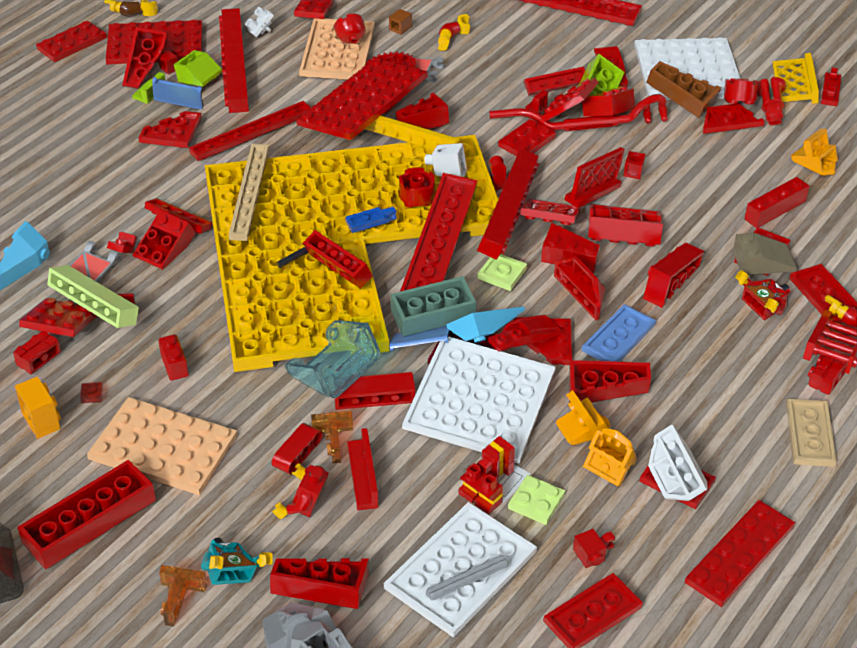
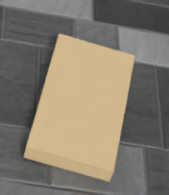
M787 399L786 407L793 464L835 467L837 461L828 401Z

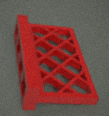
M619 147L578 166L572 192L567 193L564 200L579 208L620 188L622 181L617 178L625 149Z

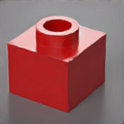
M169 50L162 52L158 57L159 68L168 75L175 72L174 64L179 61L178 57Z

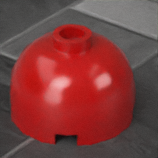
M347 14V17L344 19L340 17L333 27L339 40L343 43L355 44L365 34V22L359 14Z

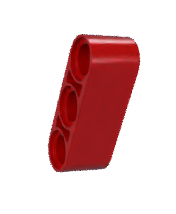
M306 423L300 424L276 451L271 465L292 475V472L297 470L295 466L302 464L318 446L322 439V431Z

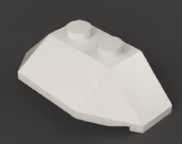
M670 425L656 434L648 466L664 498L689 501L706 491L707 481L691 450L676 428Z

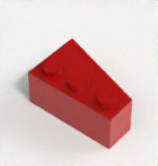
M620 86L610 89V91L588 95L582 101L583 116H613L633 109L635 107L634 89H628V86Z
M433 92L430 94V98L426 100L422 98L418 104L414 106L410 104L396 111L397 121L424 129L442 127L449 123L448 105Z
M551 223L542 245L541 262L555 265V262L577 256L594 273L599 261L600 245Z

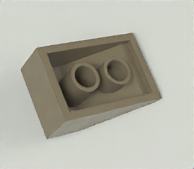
M756 233L736 234L733 253L740 270L748 275L795 272L797 270L787 244Z

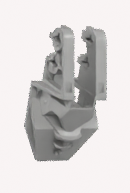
M290 602L262 620L266 648H312L311 645L314 648H323V640L328 645V648H352L341 630L336 628L328 611Z

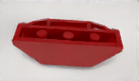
M577 256L555 262L554 277L596 321L599 320L604 302V285Z

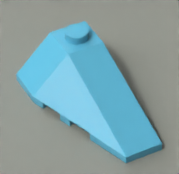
M26 221L13 234V242L10 247H6L3 251L4 256L0 262V290L39 267L50 255L47 240Z
M516 307L471 313L446 324V326L463 340H474L475 343L486 340V336L493 334L525 311V308Z

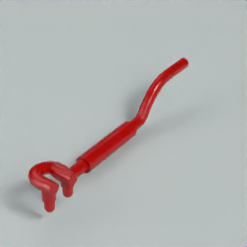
M653 94L644 98L628 115L617 116L616 114L613 116L563 119L562 122H550L549 120L543 122L541 114L524 108L489 111L490 119L516 116L528 117L553 131L564 130V132L618 126V124L634 121L641 111L645 122L649 124L651 122L650 104L658 102L661 120L666 122L668 119L667 101L661 94Z

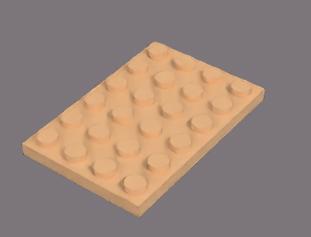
M314 18L299 75L339 80L349 79L366 65L375 22L364 21L366 31L363 38L355 44H347L339 40L335 34L333 26L338 19Z
M128 397L87 453L89 460L113 468L129 459L148 479L200 495L235 441L237 430Z

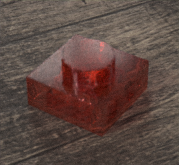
M102 382L82 383L81 403L102 402Z

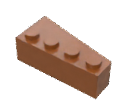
M661 61L650 70L646 81L647 84L698 118L707 110V107H710L717 100L722 88L718 85L716 87L709 85V82L706 80H697L693 78L692 74H683L679 72V69Z

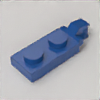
M377 207L345 217L346 224L352 233L397 219L394 207L386 209Z

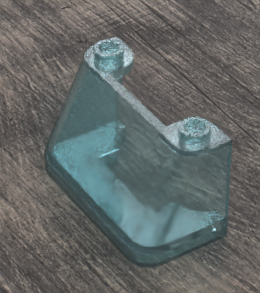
M335 320L326 330V339L329 344L306 365L300 358L289 360L284 365L288 374L328 398H337L379 359L380 350L368 323Z

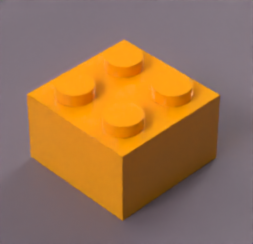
M37 376L15 385L21 413L36 438L39 439L60 430L59 421L61 417L58 410L55 409L58 404L54 395H49L50 392L45 382L42 383Z

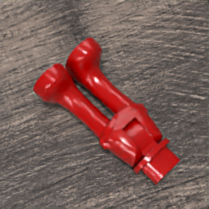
M779 77L771 78L770 82L774 98L771 100L769 81L762 79L758 82L757 94L762 96L763 100L762 111L769 125L781 124L783 108L785 106L781 93L785 91L786 82Z

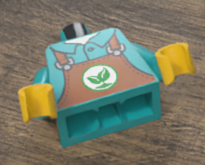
M218 537L210 542L208 552L203 555L201 569L208 571L212 585L249 583L256 567L273 564V553L261 552L259 556H252L239 543H224Z

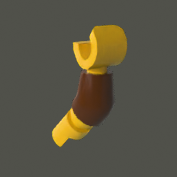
M115 0L104 1V3L110 5L111 11L118 12L123 16H134L141 14V12L144 16H155L158 13L156 1L148 2V0H141V4L139 2H119Z

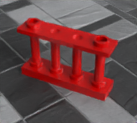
M824 310L807 342L802 359L810 361L813 355L820 354L847 363L845 373L849 374L852 367L856 368L857 339L830 329L857 337V329L833 322V319H830L832 311ZM826 337L831 338V339H834V340H837V341H840V342H843V343H846V344H849V345H852V346H855V347H851V346H848V345H845V344H842V343H839V342H836V341L827 339ZM823 345V346H826V347H829V348H832V349H835V350H838V351H841V352L850 354L851 356H848V355H845V354H842V353H839V352H836V351H833V350H830V349H827V348H824V347H821V346Z

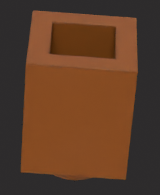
M399 9L389 16L390 31L402 35L412 27V13Z

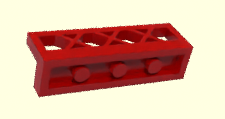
M362 428L361 440L347 441L357 511L378 508V490L367 428Z

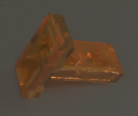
M352 411L311 414L312 427L321 430L322 433H325L326 440H330V443H326L327 455H332V464L341 463L338 432L353 430Z
M161 565L159 571L161 585L169 587L168 599L162 604L161 615L164 617L166 626L174 627L187 590L205 592L207 587L206 574L203 571Z

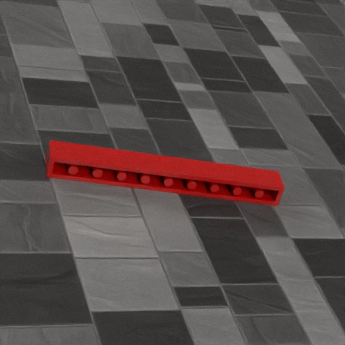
M240 8L221 9L222 15L219 16L225 107H229V113L249 112Z
M522 148L519 149L478 246V252L495 260L498 259L500 254L504 255L539 166V163H537L538 155Z

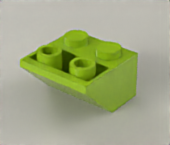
M193 50L174 64L178 82L203 87L222 73L219 65L206 52Z

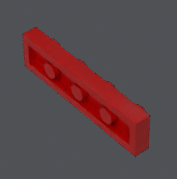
M582 66L526 78L523 82L528 96L539 94L542 90L549 92L577 86L585 73V68Z
M158 198L145 202L144 208L151 211L152 214L157 215L159 210L189 222L196 230V233L201 234L212 229V222Z

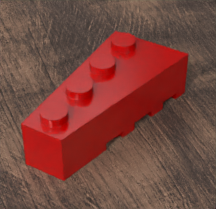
M685 242L681 246L676 247L671 253H668L666 257L660 259L655 265L650 266L647 272L649 277L643 299L662 308L666 304V298L671 299L675 289H680L686 278L689 279L700 267L704 250Z
M570 360L569 392L573 390L580 402L585 398H588L592 403L649 393L651 382L650 363Z
M276 558L270 573V593L358 609L368 580L369 558H361V561H350V558H341V561H327V558H318L314 562H307L306 558Z

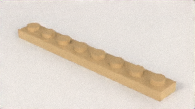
M251 144L229 231V240L248 241L269 153V145Z

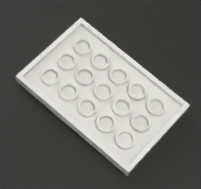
M468 502L384 582V589L454 637L537 552V547ZM504 555L508 561L506 568L434 601H431L427 596V588L493 558Z

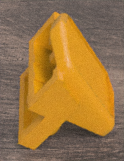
M819 129L803 141V147L793 153L791 159L793 162L820 175H834L836 162L838 161L836 146L829 145L827 129Z
M573 390L566 394L571 401L568 403L571 411L559 418L556 424L569 444L577 445L591 441L597 430L602 431L603 428L611 429L610 421L596 411L588 398L580 402Z
M603 428L602 431H596L583 467L612 484L621 486L630 466L635 465L637 456L632 442L620 431Z

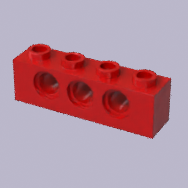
M316 230L303 242L309 255L360 289L373 276L365 262Z

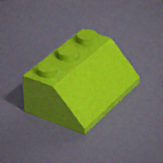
M598 54L588 64L580 83L588 78L589 80L597 79L598 84L589 95L610 91V89L618 88L624 71Z

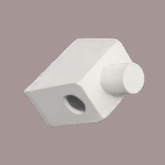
M463 144L436 146L432 154L425 155V164L433 165L437 176L442 177L444 172L464 177L467 172Z

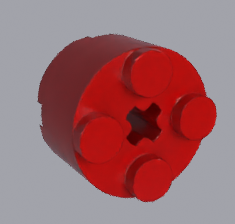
M725 79L723 99H725V102L738 104V101H742L744 104H754V101L757 100L758 80Z
M421 167L406 169L405 173L399 176V197L408 208L430 206L435 196L434 174L431 171L429 173Z

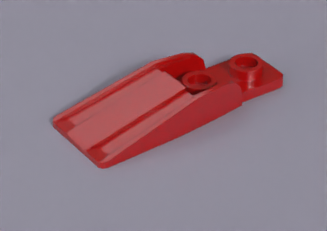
M617 46L594 48L595 56L600 54L624 71L618 87L627 86L628 80L619 48Z
M547 315L518 318L508 323L502 333L490 336L488 342L500 352L512 347L523 346L562 335L563 331Z

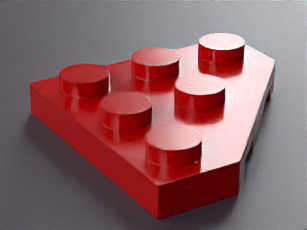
M184 111L179 113L180 116L176 118L168 117L159 121L158 125L152 127L150 125L145 126L138 137L139 143L188 148L202 119V115L199 112Z
M515 317V318H513V321L516 320V319H518V318H525V317ZM550 318L563 331V334L527 344V346L537 354L541 353L544 355L546 361L552 365H570V360H572L571 319Z

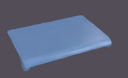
M153 77L152 86L155 101L202 110L201 86L195 87Z
M447 326L404 337L402 333H394L390 342V351H394V348L444 340L445 343H449L448 334L450 330Z

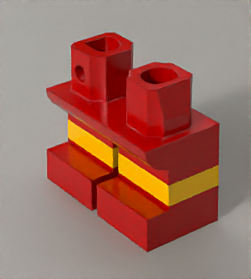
M498 436L482 450V458L477 462V465L480 466L482 472L486 475L492 474L497 478V482H499V476L503 473L509 476L514 472L515 447L501 436Z
M476 463L470 465L466 469V473L460 477L463 485L459 488L458 494L472 504L474 503L475 506L489 515L503 503V485L498 483L497 478L492 474L486 475L482 472L480 466Z

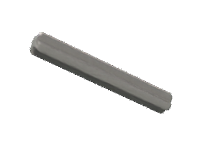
M504 555L493 558L427 588V596L431 601H434L506 568L508 561Z

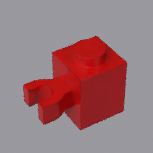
M590 529L574 536L573 551L585 568L600 565L605 561L606 550L614 548L612 541L615 540V536L610 531L599 537L594 529Z

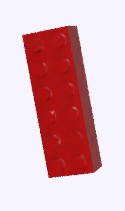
M128 459L19 525L17 528L21 542L46 570L156 501L154 487L149 479Z

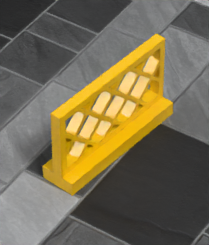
M805 53L804 58L772 61L774 77L784 79L786 85H788L785 91L781 93L783 102L811 99L812 104L818 103L819 90L811 53Z

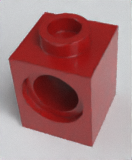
M629 151L623 176L640 180L646 154Z

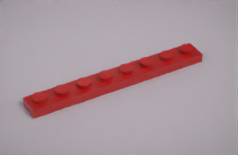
M304 101L298 102L189 147V152L197 161L203 160L290 124L311 107Z

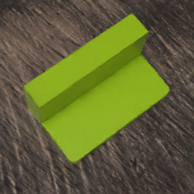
M158 72L154 76L156 79L165 80L164 73ZM152 79L148 80L132 95V99L147 104L154 99Z

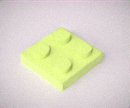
M500 254L497 260L491 257L478 272L477 279L511 291L527 270V264Z
M526 475L508 503V509L547 525L564 498L565 490Z

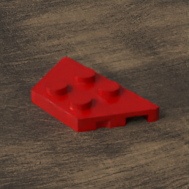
M739 103L707 107L702 133L764 126V119H756L753 117V112L745 109Z

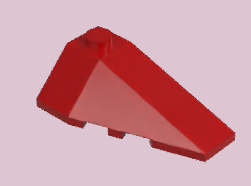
M135 27L122 86L139 89L164 49L167 32Z

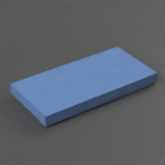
M624 304L582 346V351L600 361L620 362L655 326L656 320Z

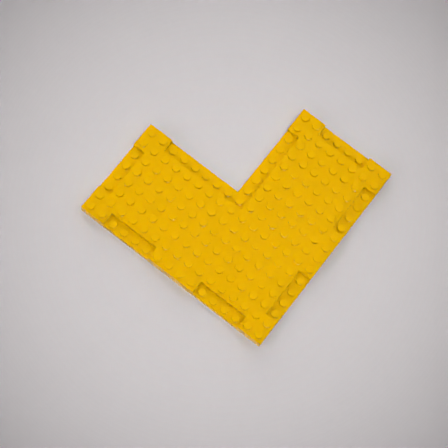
M459 136L455 138L460 139V143L463 144L467 172L464 177L477 180V187L461 233L469 231L470 237L480 236L486 230L498 198L476 136ZM406 142L267 158L248 241L229 240V231L247 160L204 165L234 372L273 367V361L350 351L351 357L389 352V338L373 276L360 289L313 258L309 253L282 268H279L276 262L305 247L303 242L316 230L365 262L372 273L365 244L420 237L431 205L406 207L399 197V176L403 175L406 169L413 167L424 168L428 173L431 171L435 176L436 194L441 176L435 174L433 165L425 164V155L432 154L434 150ZM373 208H395L397 219L355 233L351 232L345 221L346 216Z

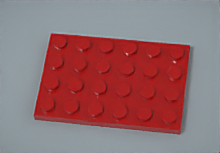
M202 20L109 24L105 60L106 65L127 64L135 27L167 32L162 52L169 50L179 60L193 50L202 52Z

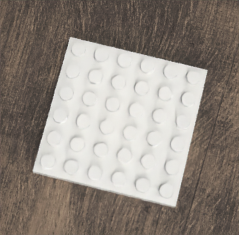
M727 38L641 39L634 42L647 96L661 94L666 100H671L646 83L650 70L659 61L679 69V72L683 74H692L693 78L697 80H706L709 82V85L722 87L717 99L724 98L725 79H740Z
M448 337L449 343H445V340L440 341L402 423V429L482 452L493 440L501 436L515 447L514 462L520 463L554 376L555 367Z

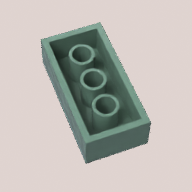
M461 276L391 294V311L404 337L443 327L471 313H476V301L464 277Z

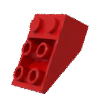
M159 210L132 256L163 270L188 247L196 230L189 222Z

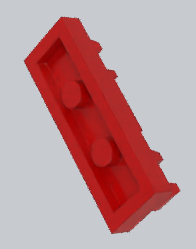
M832 67L830 73L825 72L821 104L837 107L841 75L837 73L838 68Z

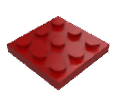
M588 78L581 82L579 87L573 86L565 95L561 93L556 96L555 100L549 103L550 106L544 109V113L541 116L543 122L582 102L598 84L597 79L589 80Z
M528 199L521 208L520 215H524L526 219L543 218L545 222L556 220L560 221L563 225H571L578 218L581 207L576 208L568 204Z
M45 298L19 320V327L75 337L97 315L79 304H74L72 301L63 302L57 301L55 298Z

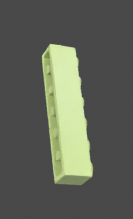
M69 265L49 268L47 285L116 328L136 325L138 306Z

